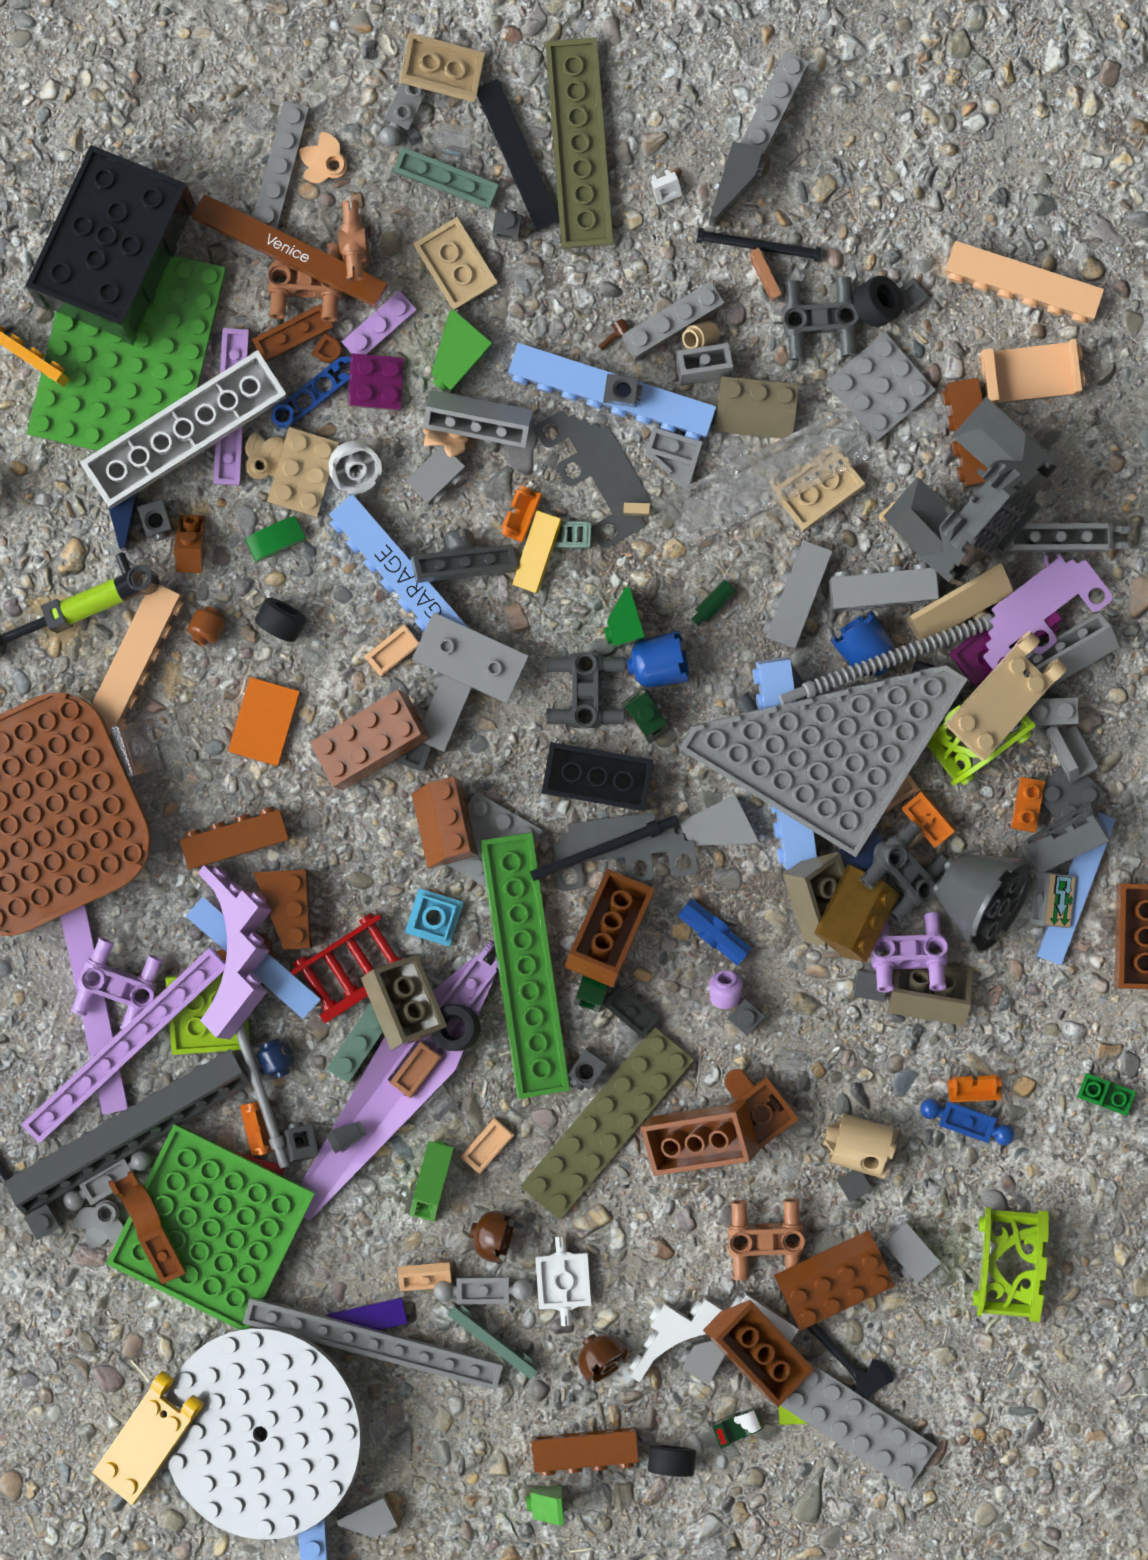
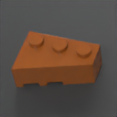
M308 870L253 872L261 894L267 900L265 903L272 909L269 914L283 950L312 948Z

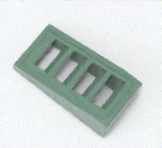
M562 521L560 527L562 528V542H555L554 548L590 549L591 522ZM567 528H572V542H567ZM578 528H583L582 542H577Z

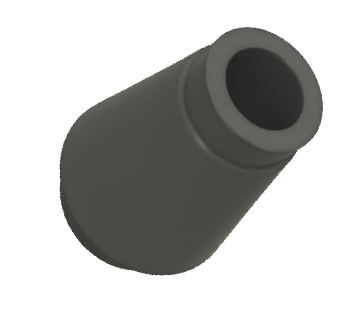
M358 1121L331 1129V1133L327 1134L326 1137L336 1154L340 1151L342 1153L363 1136L367 1135L362 1123Z

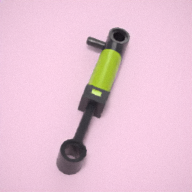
M124 552L118 553L115 557L122 575L61 601L55 599L41 605L43 617L6 633H0V657L5 654L7 643L48 626L50 631L58 634L74 627L73 623L142 594H152L159 586L157 573L144 565H136L130 568L126 554ZM143 574H147V582L140 586L139 578Z

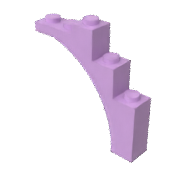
M203 865L198 874L214 890L224 915L227 933V956L218 992L200 1021L216 1038L231 1039L267 993L261 985L262 981L260 978L252 973L270 951L263 944L264 939L255 931L272 909L265 903L267 900L262 894L257 891H244L238 884L231 882L227 878L228 873L221 867Z

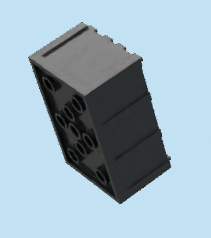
M90 145L25 285L38 307L47 311L51 309L120 337L123 342L133 346L137 338L136 332L149 303L152 304L155 299V290L170 257H174L176 253V244L185 224L197 207L187 184Z

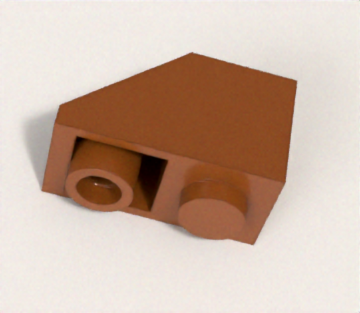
M179 515L174 546L176 572L202 573L205 555V516Z

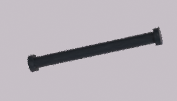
M704 228L698 229L696 243L701 244L704 241L754 250L759 248L761 251L814 259V262L820 261L822 247L816 246L815 249L703 231Z

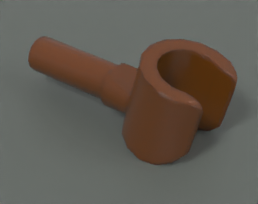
M620 319L612 324L615 332L598 345L602 351L614 340L622 337V334L629 331V327L624 319Z

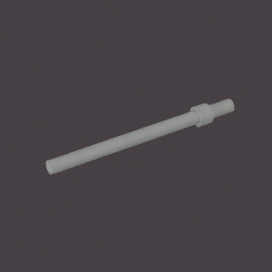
M243 1023L237 1030L236 1036L270 1136L268 1139L271 1150L274 1149L279 1167L285 1168L290 1166L284 1148L286 1143L283 1134L280 1135Z

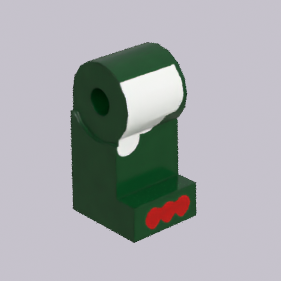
M756 1407L737 1412L711 1423L721 1449L764 1428Z

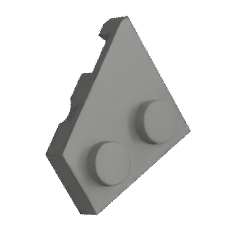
M653 427L645 453L684 490L688 491L703 442Z

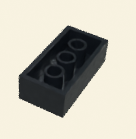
M550 742L541 794L645 812L653 760Z

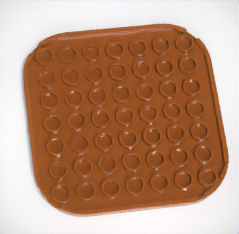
M43 694L0 714V936H15L36 929L125 887L142 872L151 851L152 838L147 817L102 716L89 702L71 694Z

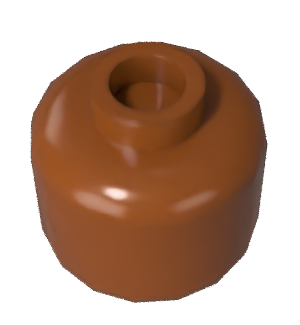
M206 606L204 609H197L187 628L188 632L193 636L191 640L203 647L206 644H216L226 627V622L223 619L224 615L209 606Z

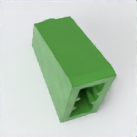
M453 309L449 312L431 372L434 378L432 383L442 392H445L447 389L451 393L492 348V343Z
M428 1141L412 1200L410 1216L435 1222L454 1149L449 1147V1144L446 1142Z

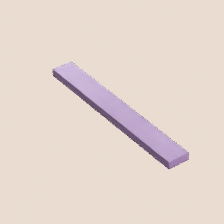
M86 905L61 916L77 993L79 991L77 982L81 969L85 965L86 960L92 957L95 950ZM94 971L87 973L85 976L86 980L94 982L100 977ZM93 995L87 1015L82 1016L90 1058L114 1037L106 997L100 995ZM119 1068L97 1089L102 1115L123 1111L129 1107L121 1068Z

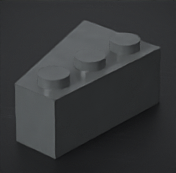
M1089 802L1024 840L1023 847L1041 874L1045 871L1051 872L1058 868L1060 864L1108 842L1109 837L1106 825L1092 803Z

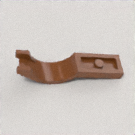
M132 1170L128 1172L127 1177L116 1182L114 1179L109 1181V1185L114 1195L118 1196L126 1207L135 1226L138 1240L161 1284H164L185 1274L186 1269L162 1225L151 1196Z

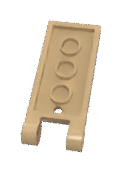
M1031 631L1025 633L1017 641L1014 647L945 723L981 761L988 758L1047 689L1067 670V667L1056 658L1041 673L1025 657L1040 642ZM1025 670H1027V671L1029 672V676H1028V677H1025V676H1024V671H1025Z

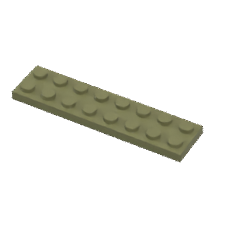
M597 37L545 41L561 248L570 249L613 245Z
M654 1026L520 1187L561 1220L694 1059Z

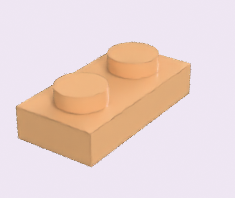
M450 1262L397 1267L400 1291L434 1289V1286L439 1281H446L452 1284Z

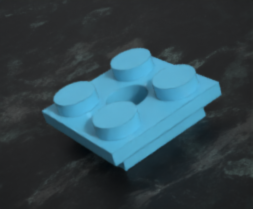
M419 888L405 933L450 947L464 902ZM431 910L439 911L442 916L441 922L437 925H431L427 921V914Z

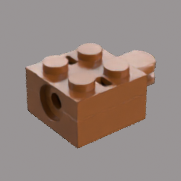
M732 1069L726 1074L724 1079L725 1087L734 1097V1100L729 1104L747 1103L759 1150L799 1120L766 1076L754 1084L748 1074L742 1069Z

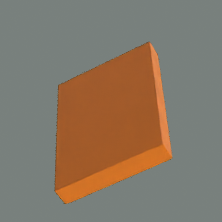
M250 677L228 752L279 766L300 691Z

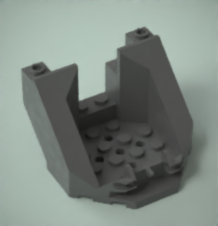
M988 397L983 399L952 436L988 468L986 472L981 468L977 471L986 482L975 495L969 498L970 501L961 511L957 510L951 503L942 499L917 477L883 516L927 564L949 583L961 586L964 583L960 579L985 553L989 554L996 550L1000 554L1005 550L1040 509L1041 505L1036 502L1037 498L1035 496L1047 478L1057 467L1060 469L1064 467V464L1031 433Z

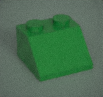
M630 587L624 588L607 620V627L603 628L607 645L613 644L614 649L636 643L645 638Z

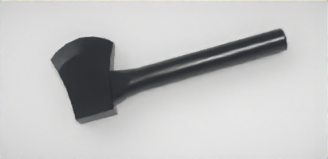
M817 1323L807 1327L850 1372L856 1382L854 1387L866 1399L878 1389L893 1382L892 1370L883 1361L872 1359L868 1368L864 1371Z

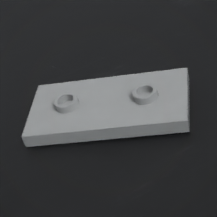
M433 612L412 660L507 704L529 656Z

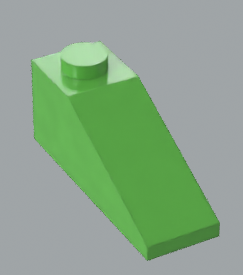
M562 1485L531 1488V1495L526 1496L527 1512L532 1511L533 1519L558 1526L564 1525Z

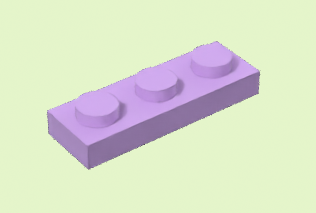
M399 290L342 341V344L351 354L368 355L417 312V309Z

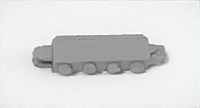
M1027 523L1005 548V552H1110L1112 550L1132 549L1131 542H1113V533H1132V527L1113 526L1112 523Z

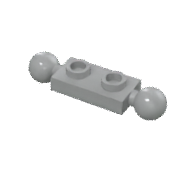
M400 83L383 118L390 122V125L384 127L380 132V140L385 146L393 147L399 143V129L401 128L405 131L409 129L427 90Z
M139 1150L132 1155L131 1161L128 1162L124 1158L79 1184L82 1190L68 1191L63 1198L64 1206L68 1210L76 1211L83 1206L85 1199L89 1201L90 1205H93L113 1193L109 1181L114 1179L116 1182L127 1177L128 1172L132 1170H147L152 1163L151 1155L147 1151Z
M457 1277V1286H453L446 1281H439L433 1290L436 1299L442 1302L457 1296V1305L509 1304L510 1295L524 1301L530 1298L533 1292L532 1285L527 1280H518L513 1285H509V1277Z

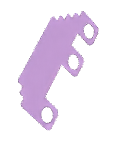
M1059 557L992 608L995 617L990 622L994 627L988 632L991 640L986 643L989 651L983 656L992 669L1011 650L1009 646L1028 631L1034 634L1038 630H1043L1049 635V642L1046 646H1036L1033 649L1036 654H1043L1055 645L1057 638L1044 619L1077 594L1080 595L1093 612H1098L1112 601L1113 596L1086 560L1078 564L1073 559L1065 562L1062 557ZM1100 588L1104 591L1105 599L1101 604H1093L1089 600L1088 595L1091 589Z

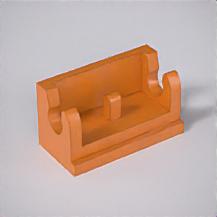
M924 789L920 790L901 808L909 819L921 828V833L934 848L956 830L954 824Z

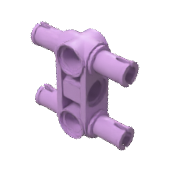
M930 912L924 915L926 935L890 936L887 919L870 957L872 967L876 970L877 991L884 993L893 991L892 969L922 968L929 969L930 990L941 991L946 989L944 968L948 963V945L946 938L941 933L940 913ZM934 948L940 950L941 953L932 954L929 950ZM885 950L889 954L886 956H881L877 953V951Z
M99 937L92 957L86 960L85 965L81 969L77 982L79 991L71 1011L78 1015L86 1016L93 995L106 997L128 1006L123 1022L120 1025V1028L123 1029L154 1000V993L157 988L155 980L163 960L159 957L148 955L142 973L138 976L115 969L106 964L114 942ZM94 971L100 977L98 980L90 982L85 978L87 973ZM139 989H145L149 992L148 996L144 999H138L135 997V993Z

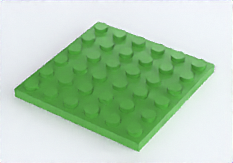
M174 1123L144 1187L155 1204L162 1225L180 1257L186 1273L161 1284L138 1240L130 1215L106 1264L239 1330L250 1328V1325L243 1324L249 1298L251 1296L264 1299L316 1192Z

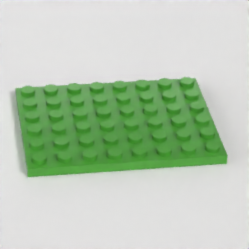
M179 256L170 257L155 290V299L152 304L149 303L136 332L137 338L133 346L123 342L120 337L56 312L44 361L50 364L53 360L65 368L63 374L70 380L65 387H62L41 372L27 435L98 451L197 389L200 384L221 296L226 267Z

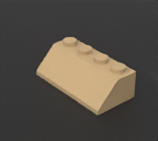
M1000 563L906 618V621L917 640L921 642L922 638L928 639L929 635L934 637L935 633L941 635V631H948V628L954 630L956 625L961 627V624L971 617L973 620L981 618L982 615L988 614L986 608L993 604L996 606L1014 591L1005 569Z

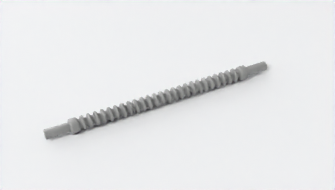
M988 613L982 615L980 619L975 618L974 622L969 620L967 624L962 623L961 627L956 625L954 630L948 628V632L943 630L941 635L939 633H935L934 637L929 635L928 639L922 638L921 642L916 640L914 645L908 643V647L903 645L901 650L899 648H895L894 652L889 650L888 655L886 653H882L881 657L876 655L874 660L869 658L868 662L861 661V665L855 663L854 667L849 665L847 670L842 668L841 672L836 670L834 675L828 673L827 677L821 676V680L815 678L814 682H804L802 687L779 695V700L784 705L805 696L811 698L816 696L817 692L821 694L823 689L829 691L830 687L836 688V684L842 686L843 682L848 684L850 679L855 681L857 676L859 678H863V674L869 676L870 671L872 673H876L877 669L882 671L884 666L889 668L890 664L893 666L897 665V661L899 663H903L904 659L909 661L910 656L916 658L917 654L922 656L924 651L926 653H929L930 649L935 651L937 646L939 648H943L944 644L948 646L950 641L956 643L957 639L962 641L964 636L966 638H969L970 634L975 636L977 631L982 633L983 630H991L994 626L990 620L995 617V614L991 615Z

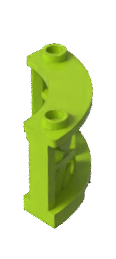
M958 705L946 713L926 746L953 779L950 782L952 786L959 782L965 785L975 777V771L994 759L1016 741L1021 744L1032 736L1030 730L1036 726L1034 721L1032 722L1025 714L1019 721L1022 725L1019 729L1010 732L1003 739L1005 742L998 746L986 760H979L973 764L972 757H978L968 747L960 745L961 740L957 736L954 741L950 740L954 735L948 732L949 728L945 725L960 708L961 705ZM952 751L957 753L955 758L951 754ZM959 760L965 763L964 769L958 763Z
M986 1207L984 1216H979L978 1232H983L979 1285L978 1290H973L972 1306H977V1316H982L983 1313L1029 1317L1031 1322H1040L1044 1299L1043 1280H1046L1047 1271L1045 1253L1049 1236V1211L1038 1210V1214L991 1210V1207ZM993 1222L1011 1223L1013 1234L1009 1236L1007 1230L1000 1226L1002 1233L999 1236L994 1235L992 1231ZM1016 1224H1027L1035 1226L1028 1227L1018 1231ZM990 1240H991L993 1243L997 1244V1246H996L995 1249L991 1252V1254H990ZM1024 1240V1246L1032 1244V1252L1029 1254L1024 1253L1020 1241ZM1015 1244L1018 1254L1025 1261L1033 1264V1270L1021 1272L1015 1277L1012 1285H1010L1001 1275L995 1263L1006 1250ZM988 1271L995 1282L987 1284ZM1022 1279H1029L1030 1286L1028 1288H1024L1021 1284L1020 1291L1016 1289ZM995 1290L997 1292L995 1299L1002 1297L1004 1291L1008 1295L1005 1302L986 1300L988 1292ZM1015 1298L1023 1303H1012L1011 1301Z

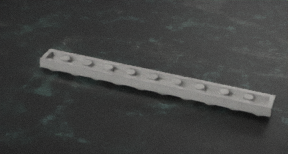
M251 1296L243 1320V1324L258 1328H274L287 1333H295L311 1342L493 1390L497 1389L503 1367L501 1362Z

